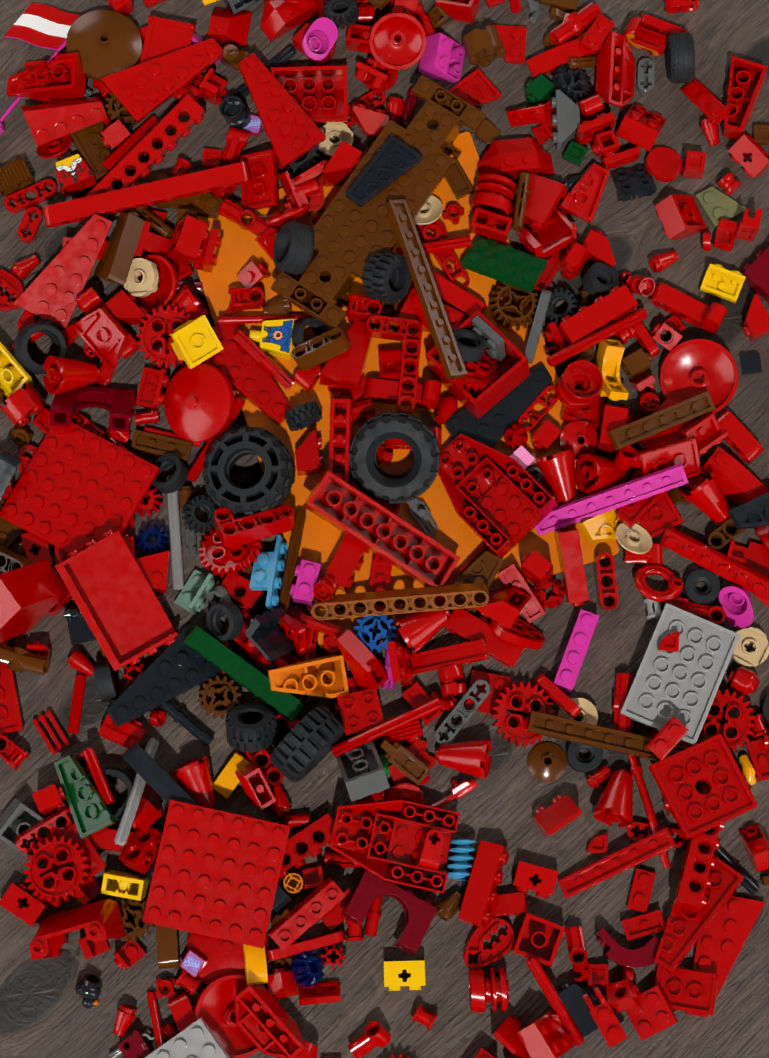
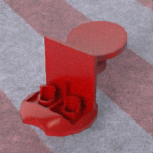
M326 159L293 179L290 178L288 171L278 175L289 203L282 205V211L272 214L265 222L267 226L281 228L288 221L299 222L298 218L310 209L306 197L320 192L315 177L322 173L324 164L327 163Z

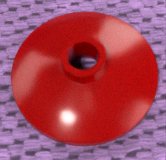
M69 134L37 146L36 152L39 157L45 159L59 157L71 146L72 138Z
M582 420L568 423L560 434L561 449L563 452L573 449L575 459H578L582 454H593L598 445L596 429L590 423ZM580 436L583 437V443L581 444L577 442V438Z

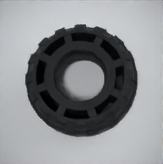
M387 412L369 419L357 431L350 446L349 464L353 478L365 493L378 501L398 504L417 498L431 486L439 470L440 449L432 430L418 417L404 412ZM401 439L411 447L414 460L410 469L405 473L390 475L379 467L376 459L377 450L386 440Z
M244 426L236 430H229L223 433L224 436L219 440L216 439L211 445L212 448L209 453H206L204 470H202L205 488L215 504L220 508L230 509L234 516L242 518L279 507L285 499H288L291 494L292 485L295 482V465L288 448L277 436L259 427ZM253 454L259 456L265 464L264 475L260 482L248 489H241L235 486L231 479L234 464L246 455Z

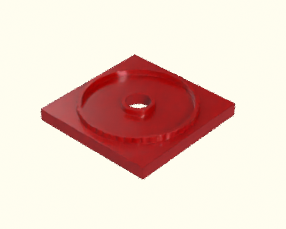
M718 734L649 766L685 840L758 807L722 734ZM696 782H706L709 786V792L707 794H700L696 790Z

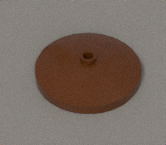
M94 10L80 16L71 25L66 38L67 53L77 52L79 54L86 77L101 81L102 77L136 66L139 63L142 53V39L136 25L125 15L111 10Z

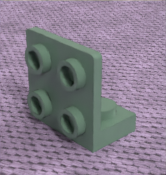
M194 569L174 603L194 616L197 611L200 613L206 604L204 600L216 586L214 585L215 579L213 575L209 573L206 576Z

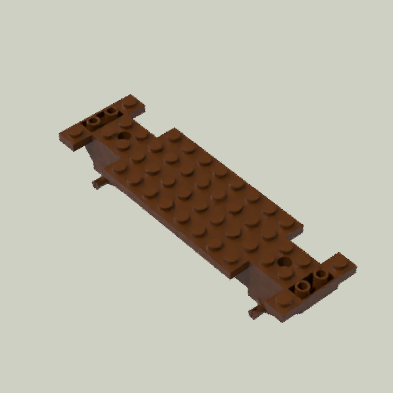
M423 75L414 85L411 93L424 100L425 104L413 121L408 118L403 125L407 129L392 120L387 123L312 228L315 238L314 250L319 253L307 270L298 274L301 277L300 280L296 281L284 272H281L271 286V290L331 328H338L347 316V312L338 306L342 303L348 306L347 293L356 277L364 278L363 271H365L366 263L369 262L368 259L371 256L373 257L374 253H379V251L391 253L399 242L386 205L388 201L406 199L414 220L453 165L455 159L447 154L449 153L457 159L462 152L453 147V142L459 135L462 124L476 132L486 118L485 113ZM431 125L437 126V129L431 130L428 127ZM391 135L423 156L422 161L363 207L358 206L346 197V192ZM324 276H328L331 278L327 282H323L320 280Z

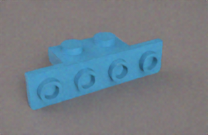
M277 535L274 552H260L261 555L255 556L257 562H253L249 587L251 591H268L265 604L268 610H274L279 604L278 589H281L282 586L281 571H284L285 568L283 559L288 549L287 543L281 535Z

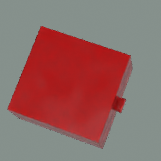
M477 310L456 329L472 331V319L478 315L504 339L506 358L501 363L496 358L490 359L491 361H496L495 366L499 367L500 378L485 389L484 392L479 388L475 392L472 387L468 390L466 385L461 387L460 382L454 383V379H447L445 372L442 371L443 367L440 366L441 362L438 361L440 357L436 346L427 352L425 356L429 371L478 420L530 376L528 358Z
M47 560L0 574V642L28 633L69 592Z

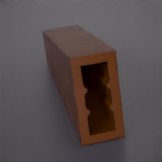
M131 210L129 212H121L94 272L95 276L109 283L125 285L145 222L139 218L140 215Z

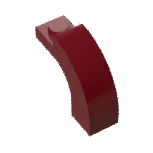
M600 928L595 933L598 937L596 941L603 948L608 947V950L603 955L611 962L629 968L646 967L655 963L654 959L660 944L656 936H652L640 948L630 950L621 947L604 928Z

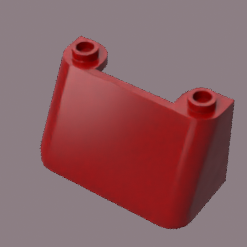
M104 899L45 917L30 942L31 959L40 960L61 956V947L68 943L66 933L82 928L85 929L87 938L93 942L126 937L118 903L113 899Z

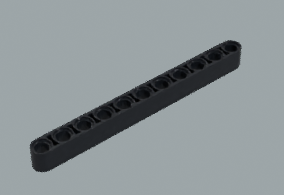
M136 741L121 755L168 804L171 799L198 805ZM277 885L272 909L279 914L292 901V898Z

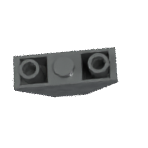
M556 90L554 97H551V108H554L552 126H555L552 141L556 143V150H561L577 133V128L580 125V109L561 90Z

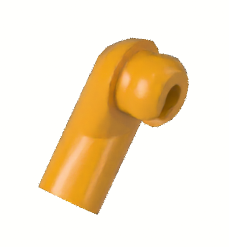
M742 755L739 757L742 775L747 785H754L757 780L755 769L748 755Z

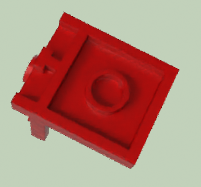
M486 639L410 654L408 646L395 641L387 643L393 682L407 687L415 684L414 675L435 671L447 666L464 665L489 659Z

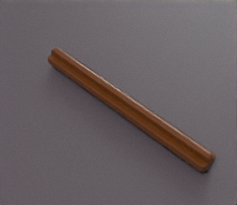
M296 510L295 527L292 529L278 608L281 607L285 614H288L291 599L290 590L292 583H294L306 519V512L303 510Z

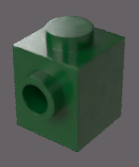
M540 74L535 80L531 79L526 84L525 99L531 105L543 104L554 93L555 86L543 74Z

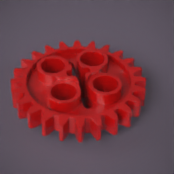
M167 305L166 310L159 306V312L153 308L152 316L146 313L147 321L140 320L144 326L137 327L142 331L141 334L136 335V337L141 338L137 345L143 346L140 352H147L144 358L147 360L152 357L150 363L154 364L158 361L157 365L160 368L163 363H165L167 369H169L170 363H172L174 368H177V362L184 365V361L178 359L170 345L173 342L172 338H169V354H166L167 340L164 336L168 334L167 320H170L169 334L174 332L173 328L176 323L184 324L192 316L190 314L185 316L186 310L184 309L179 313L178 306H175L173 310L170 305ZM162 322L163 329L156 332L154 330L155 324ZM158 341L162 342V349L155 351L154 344Z
M484 351L479 361H463L467 375L464 378H456L453 382H460L461 387L466 385L468 390L472 387L475 392H477L478 388L484 392L485 389L500 378L499 367L495 366L497 362L491 361L492 357L486 356V351Z
M210 529L211 535H204L206 541H201L202 547L198 549L201 563L208 572H212L214 576L219 574L220 577H223L226 573L229 578L233 572L238 576L239 570L245 573L246 566L252 568L251 561L257 562L255 556L261 555L259 550L263 547L261 545L262 540H257L234 548H226L222 545L216 530Z
M520 681L517 683V686L515 683H511L510 689L503 687L504 693H497L500 699H493L497 706L491 707L495 714L491 715L490 718L496 719L492 726L499 727L496 733H503L501 739L508 738V744H512L515 741V746H520L522 742L523 747H527L528 742L531 745H536L535 739L543 741L541 735L527 732V724L530 717L506 712L509 709L531 714L533 710L530 705L532 701H535L537 704L535 712L548 715L555 713V710L549 709L553 702L547 703L546 701L550 696L542 695L544 689L537 691V684L531 687L530 682H526L523 685V682ZM513 697H516L518 700L516 708L512 706L511 701ZM510 717H513L515 720L513 727H510L508 724Z
M718 689L711 708L719 706L720 712L718 715L712 716L709 710L697 742L700 743L721 734L722 725L719 721L724 718V705L727 704L725 719L728 721V724H724L723 738L729 750L733 749L737 753V746L744 749L743 742H751L748 735H755L750 731L751 728L757 727L751 722L756 720L757 717L750 715L755 710L747 708L750 702L743 703L745 698L743 695L737 699L736 691L730 695L728 689H726L725 694H722L721 690ZM734 708L740 710V715L737 718L730 717V712ZM714 725L717 727V733L710 736L708 735V728ZM729 729H737V736L735 738L728 737Z
M53 836L52 842L45 838V845L38 842V850L33 847L31 848L34 854L33 856L27 855L30 862L24 863L25 866L29 867V870H25L23 873L29 875L24 881L32 883L28 889L31 891L35 890L34 896L37 897L41 894L40 900L45 901L48 897V902L51 904L55 898L56 902L61 904L62 898L69 902V895L76 898V890L83 892L80 885L88 884L84 877H90V874L86 873L85 870L90 869L91 866L85 864L89 857H82L86 851L84 849L79 850L81 846L79 843L73 845L74 840L71 838L66 843V837L62 836L59 841L58 837ZM67 852V859L60 861L61 853ZM48 859V866L41 869L40 864L42 860ZM72 862H74V865H73V866H70V867L68 866V867H66L67 865H69V864H71ZM56 866L60 867L58 874L53 872L56 870ZM69 871H73L74 877L67 881L66 874ZM43 873H48V874L44 875L43 877H40L41 874H43ZM50 878H54L55 883L53 887L47 888V881Z

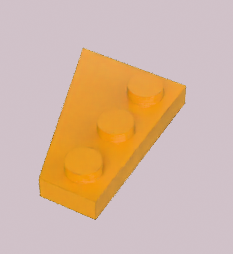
M619 508L599 514L579 524L588 542L617 540L615 535L616 528L619 524L623 523L616 517Z

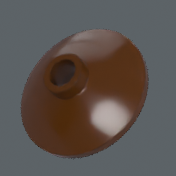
M543 742L537 744L528 755V770L535 779L541 782L556 781L566 771V754L561 747L554 743ZM545 758L551 759L550 765L544 763Z

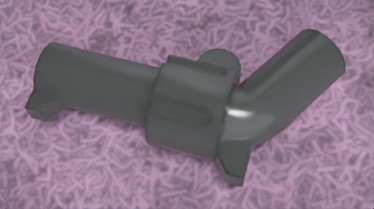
M526 0L529 5V11L532 13L530 22L536 23L539 17L544 14V11H542L537 1Z

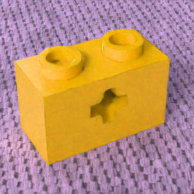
M109 869L103 876L101 894L141 901L146 897L148 880L144 875Z
M425 960L383 962L384 987H388V991H401V986H409V990H421V986H426ZM402 970H406L410 974V978L406 980L407 982H403L402 978H398V974H401Z

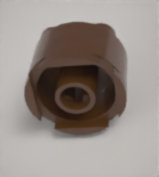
M485 26L486 29L481 31L480 28L474 29L463 37L464 42H462V45L471 65H480L481 68L489 66L491 61L505 55L503 43L495 26Z

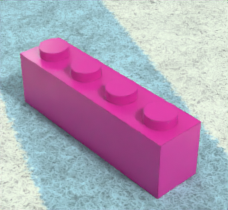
M583 609L580 610L553 682L560 690L568 693L572 692L600 617L599 615Z

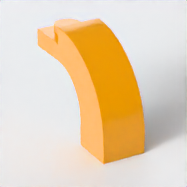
M606 339L599 343L595 363L601 371L604 380L599 395L601 397H608L613 401H619V399L627 400L629 395L620 379V364L625 347L616 339Z

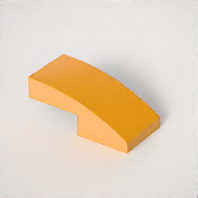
M236 752L214 782L213 789L228 799L240 782L235 772L250 761Z
M242 944L247 985L267 983L265 946L264 948Z

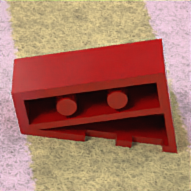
M413 288L397 318L417 320L422 325V331L431 333L417 291ZM443 303L453 331L463 323L465 314Z
M170 551L135 559L153 592L168 594L171 564Z

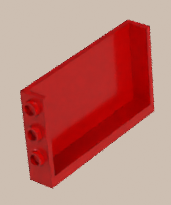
M111 529L102 534L104 538L97 542L96 539H93L86 543L84 550L79 552L76 549L68 553L67 556L69 558L55 565V568L112 668L116 671L127 664L133 666L140 662V657L146 653L148 656L159 651L157 647L165 644V646L170 645L176 641L175 637L178 634L119 530L114 532Z

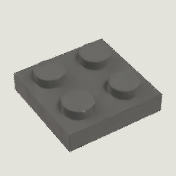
M478 315L472 319V331L483 337L486 342L485 349L492 359L496 358L501 363L506 358L504 339Z

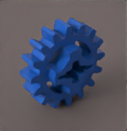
M388 615L363 617V620H356L359 626H354V630L358 631L354 635L370 649L371 653H373V650H377V653L380 654L381 648L387 651V643L393 642L391 638H396V634L392 633V631L396 630V626H391L393 619L387 620ZM373 620V623L370 625H364L366 622ZM381 621L386 624L388 630L383 629ZM377 624L379 633L376 634L373 640L372 632L370 631H373ZM362 634L369 638V643L363 639ZM386 639L383 643L376 645L377 641Z

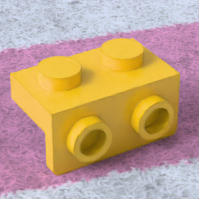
M709 264L700 290L736 303L746 277L738 271L724 269L722 265Z

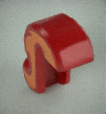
M641 17L631 18L623 34L627 37L628 44L636 49L648 50L652 56L663 55L667 46V37L661 33L641 27Z

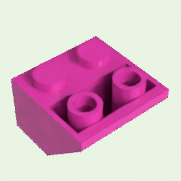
M442 33L426 36V48L420 59L418 72L430 79L459 83L465 56L463 46Z

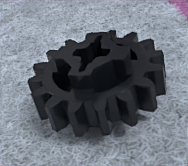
M567 63L565 65L561 64L553 73L555 76L552 80L556 81L554 86L559 87V90L571 100L575 99L578 102L580 99H585L591 92L590 88L592 87V84L588 83L591 78L585 76L587 72L581 71L582 68L570 69Z

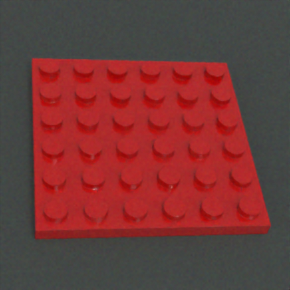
M71 423L70 427L52 425L2 507L0 518L66 553L76 549L80 552L86 548V543L93 539H96L97 542L104 538L102 534L111 529L114 532L119 530L122 536L160 472V468L74 423Z
M170 799L142 922L264 948L291 826Z

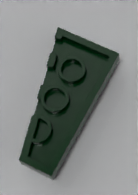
M68 755L54 763L81 839L87 838L117 823L74 755Z

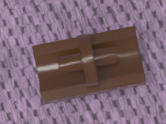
M227 44L222 49L223 59L220 62L238 71L239 62L248 57L249 54L246 51L237 49L232 44Z

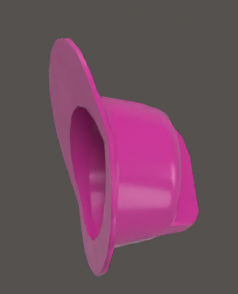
M321 17L311 24L302 39V49L305 52V56L313 60H322L328 55L338 37L336 24L332 20Z
M736 584L724 587L719 592L718 598L721 607L725 610L727 622L737 629L749 627L754 619L749 591Z

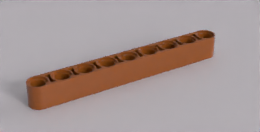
M470 583L332 595L326 601L315 598L311 614L317 620H331L483 607L489 602V588L484 583ZM481 592L485 596L477 597L475 594ZM457 594H462L465 597L463 599H458L455 596ZM443 596L445 599L439 601L435 597ZM421 597V598H423L425 601H424V602H418V601H416L415 599ZM402 599L405 603L398 604L396 600ZM383 601L385 604L380 606L377 605L375 602ZM360 602L363 603L365 606L358 607L356 603ZM342 604L345 608L339 609L336 605ZM323 606L325 610L321 611L318 610L316 607Z

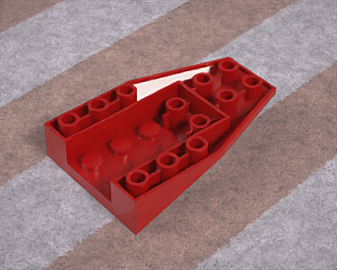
M461 433L440 452L438 474L456 513L501 559L558 506L555 499L514 458Z
M405 800L338 806L329 847L384 881L444 894L448 873H445L450 842L452 834L457 831L460 813ZM433 829L439 830L444 837L438 870L416 866L421 837L424 832ZM429 836V840L436 842V838Z

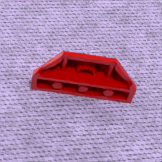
M265 0L260 28L271 43L316 16L318 9H324L325 2H330V0H313L306 3Z
M612 31L597 55L595 91L606 103L622 108L634 97L635 59L628 45L627 37Z
M531 137L494 141L477 163L479 175L486 173L496 174L509 179H519V173L521 172L534 173L539 176L554 175L551 155Z
M250 984L235 997L236 1024L263 1054L278 1058H294L306 1048L297 1023L268 991Z

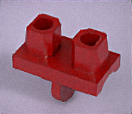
M369 57L367 63L373 65L372 68L358 61L356 64L358 68L355 75L356 79L365 83L368 75L372 74L375 77L371 86L379 90L382 89L385 82L390 81L391 77L378 71V68L385 70L386 67L381 65L376 59L374 60Z

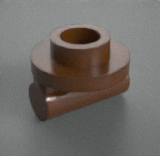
M15 427L11 433V439L15 444L24 446L32 440L34 433Z

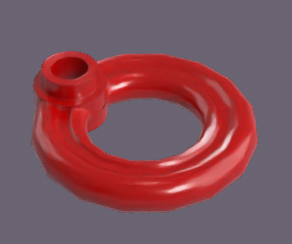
M659 564L643 565L636 571L634 576L635 586L638 591L647 599L655 602L670 601L680 595L684 588L681 579L677 578L667 567ZM652 574L663 577L668 583L666 590H653L647 585L646 577Z

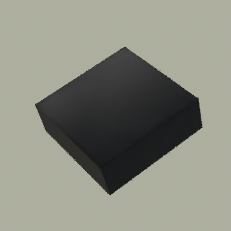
M760 353L739 356L742 375L762 373Z

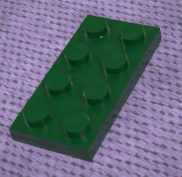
M478 235L461 262L462 268L530 293L533 292L548 265V261Z

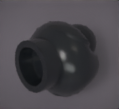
M86 974L75 985L76 994L84 997L82 1005L86 1009H92L95 1005L99 1004L96 998L101 994L100 979L93 974Z

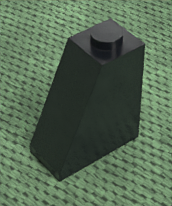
M567 982L559 987L558 990L560 992L557 994L582 1037H586L597 1030L598 1027L590 1015L589 1008L582 995L587 993L594 1007L601 1004L599 999L575 983L570 985ZM613 1010L615 1016H619L618 1013L615 1010Z

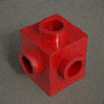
M613 129L600 132L594 137L592 151L595 156L598 155L600 161L605 157L617 154L621 146L619 138L615 136Z

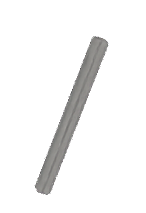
M168 475L166 481L170 480L174 475ZM177 490L173 493H168L167 498L174 590H182L184 587Z
M150 738L147 742L145 751L153 759L155 758L159 741ZM138 773L114 840L120 846H124L127 842L146 785V781Z

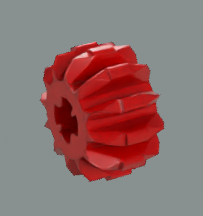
M150 487L144 497L148 499V504L144 505V500H142V504L138 507L135 515L140 513L141 518H144L146 513H148V516L151 518L152 511L155 513L159 512L157 507H161L162 502L158 500L162 496L157 494V488L151 490Z

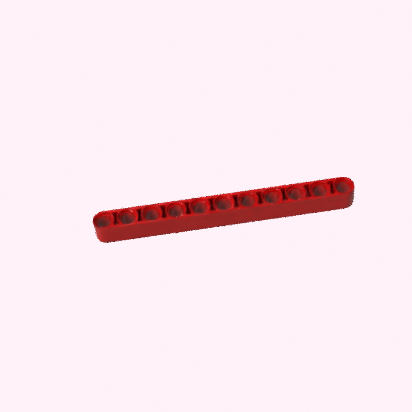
M238 162L43 207L42 211L46 227L52 228L88 220L94 214L106 216L251 182L247 162Z

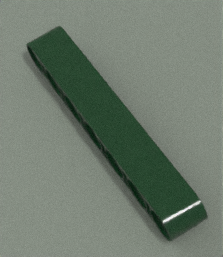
M195 625L183 640L187 646L291 722H294L306 707L290 693L271 691L267 676L200 627Z

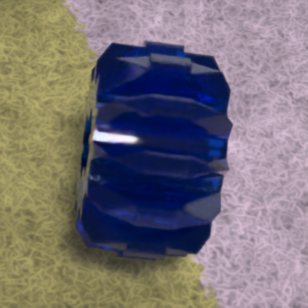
M147 524V531L139 530L143 536L138 535L136 539L141 541L137 543V547L142 548V554L148 552L149 556L153 555V552L155 554L159 553V550L162 552L167 551L164 546L170 545V542L166 540L169 538V534L164 533V527L158 529V525L154 524L153 529H151L150 525ZM151 537L155 538V544H151Z
M311 951L300 953L290 963L293 967L290 972L294 973L293 980H298V985L311 987L319 984L321 978L325 976L322 971L325 967L321 965L322 959H318L317 953H311Z

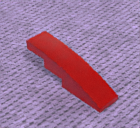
M580 37L527 60L526 64L532 77L537 78L540 74L546 75L555 72L561 64L565 65L570 58L586 57L593 54L579 45L583 38ZM602 43V45L600 46V48L597 50L596 53H599L600 49H601L602 46H603V43Z

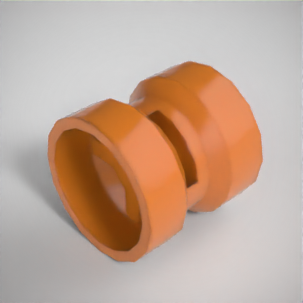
M290 873L284 878L283 886L288 893L298 894L304 887V881L299 874Z

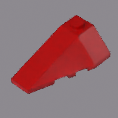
M77 52L59 54L52 61L47 63L44 61L32 70L26 69L9 77L7 96L58 99L84 97L86 78L79 54Z

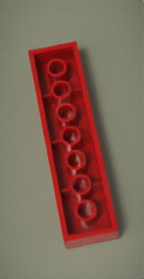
M330 471L322 474L303 504V507L425 587L444 586L460 559L459 556Z

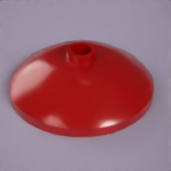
M392 12L382 16L374 24L370 32L369 45L374 58L381 65L394 70L406 69L416 64L423 56L426 48V33L422 24L412 15L403 12ZM400 35L402 38L397 41L394 37Z
M153 254L146 255L142 258L148 259L157 265L159 274L158 285L160 283V286L156 292L146 297H133L136 299L137 302L135 304L138 307L142 306L149 313H153V308L159 312V306L166 308L175 296L177 275L173 265L166 258ZM142 273L141 276L138 277V280L142 281L143 279Z

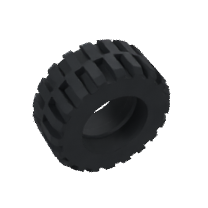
M318 706L294 726L275 748L270 757L271 763L290 782H298L331 751V747L338 743L345 732L344 725L325 707Z

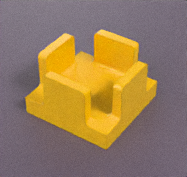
M205 315L185 322L175 328V332L170 334L173 339L170 345L178 359L184 360L189 369L194 368L224 349Z

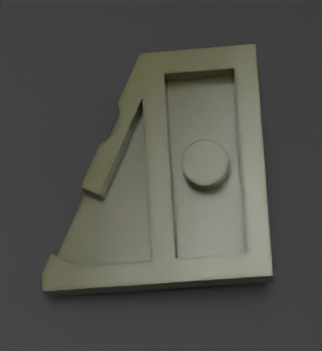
M710 187L695 195L696 201L714 229L721 218L732 220L743 214L746 210L744 206L714 187Z

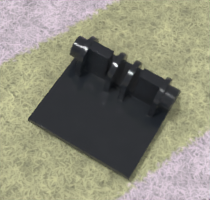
M645 164L610 171L618 192V201L625 202L631 200V196L635 200L636 195L638 198H641V196H652L656 192L655 190H657L652 175L647 172Z
M76 604L65 606L64 615L65 619H67L71 645L96 640Z

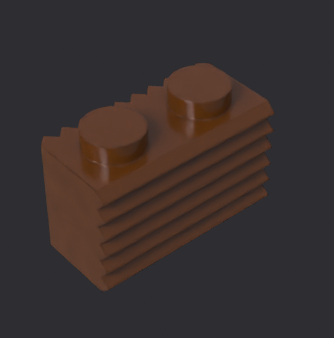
M18 158L13 159L6 166H0V199L35 183L23 158L20 160Z

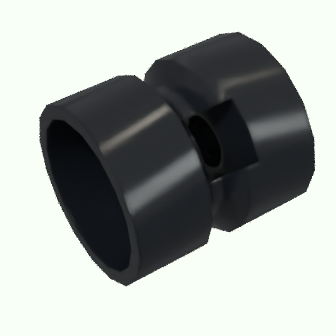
M229 96L221 102L220 113L230 127L242 129L250 123L251 114L239 97Z

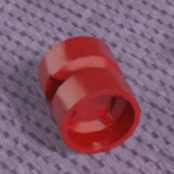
M452 665L437 670L439 681L443 683L440 686L442 698L457 697L467 693L466 682L462 681L464 677L462 665Z

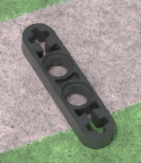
M542 289L524 353L530 364L533 363L552 294V291Z
M478 680L472 685L436 730L435 739L438 743L449 744L490 695L492 688L488 681ZM485 684V690L487 692H482L479 694L478 697L481 698L480 701H478L476 697L470 695L471 692L476 694L479 691V688L477 687L478 685ZM466 699H472L475 702V707L472 710H467L464 707ZM455 714H459L462 717V723L459 726H455L452 723V717ZM447 723L451 728L456 729L455 732L450 730L447 735L449 737L448 740L440 739L442 737L440 732H445L449 728L445 726Z

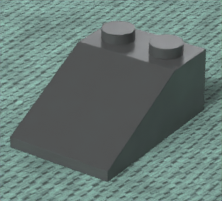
M373 740L335 757L351 802L390 788Z
M14 798L0 817V839L26 858H28L27 855L33 856V851L28 853L21 852L15 845V839L20 833L44 820V818ZM41 827L38 830L39 837H45L48 833L47 827ZM32 833V834H31V836L33 837L32 839L36 842L37 839L33 836V833ZM23 839V840H22V841H23V844H22V845H23L24 847H27V846H28L27 842H28L29 840ZM42 860L40 867L44 869L46 863Z

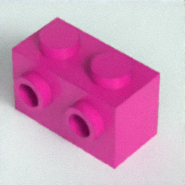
M302 560L301 565L297 564L294 575L297 576L296 584L292 583L290 595H293V602L312 606L315 598L313 588L319 581L322 570L321 564Z

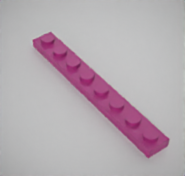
M680 463L555 507L535 527L538 536L685 485L689 482L683 465Z

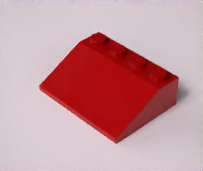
M347 65L271 67V74L314 123L348 122Z

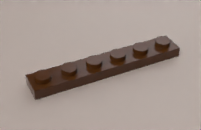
M707 391L614 429L607 434L615 451H618L712 412L716 408Z

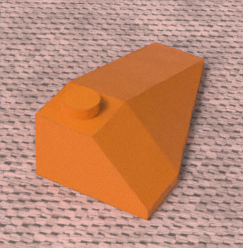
M340 654L316 657L268 670L271 691L325 698H335L349 694L344 658Z

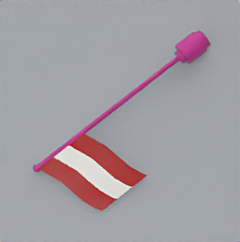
M31 3L4 37L19 39L41 48L57 50L47 61L49 62L54 60V57L66 46V38L71 25L82 15L67 13L45 4ZM17 97L16 100L11 104V106L6 110V112L1 116L0 136L4 132V130L2 129L3 125L1 124V122L12 111V109L17 105V103L22 99V97Z

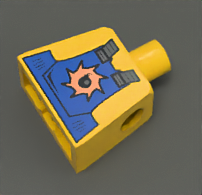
M294 319L263 321L262 330H250L249 338L253 342H260V349L265 354L291 360L293 345L291 333L295 325Z

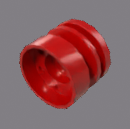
M488 173L479 175L477 185L475 186L476 193L473 195L470 210L474 213L476 207L509 217L512 206L510 201L514 198L516 184L509 178L501 175Z
M579 360L569 364L556 384L558 399L570 409L579 410L586 408L601 391L604 382L603 375L599 368L589 361Z
M504 967L498 968V977H495L494 968H490L489 978H485L483 969H469L471 1013L485 1012L486 1003H491L493 1012H497V1002H500L501 1011H507L509 983Z

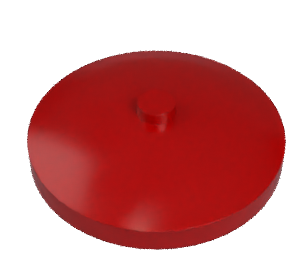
M692 339L676 346L665 358L660 371V385L666 399L670 396L674 401L680 403L708 391L716 408L710 413L714 414L730 403L736 393L739 381L738 368L729 351L720 344L707 339Z
M200 363L192 369H189L188 366L182 368L174 375L166 389L164 398L166 419L171 429L185 440L206 442L216 438L226 429L234 412L235 397L232 385L227 376L212 365Z
M190 932L187 941V953L189 949H194L208 960L198 976L204 983L208 985L217 978L226 975H245V959L242 944ZM267 934L264 943L265 953L266 950L269 949V941Z
M238 974L219 977L204 988L195 1005L194 1022L202 1017L230 1058H247L260 1050L236 1024L235 997L249 986L246 982V976ZM251 984L268 991L263 984Z

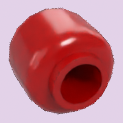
M739 667L736 671L732 670L728 681L731 682V689L745 696L751 693L754 694L760 682L757 673L745 667Z

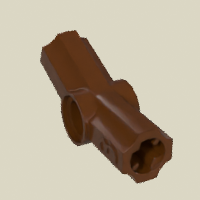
M0 644V663L7 665V668L16 672L28 671L40 675H45L48 672L50 661L48 657L32 654L19 647L11 648Z

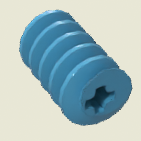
M463 838L451 840L450 844L455 846V848L449 849V852L454 854V856L448 857V860L453 862V864L447 865V868L452 871L448 873V878L469 882L465 877L471 875L467 868L473 867L472 864L468 863V860L474 859L469 852L475 851L470 846V844L476 843L475 840Z

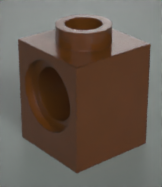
M640 348L622 359L620 366L629 380L649 370L652 365V359L647 352Z

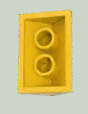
M0 342V391L8 398L19 388L22 387L24 390L28 388L26 384L30 383L32 386L35 384L30 375Z

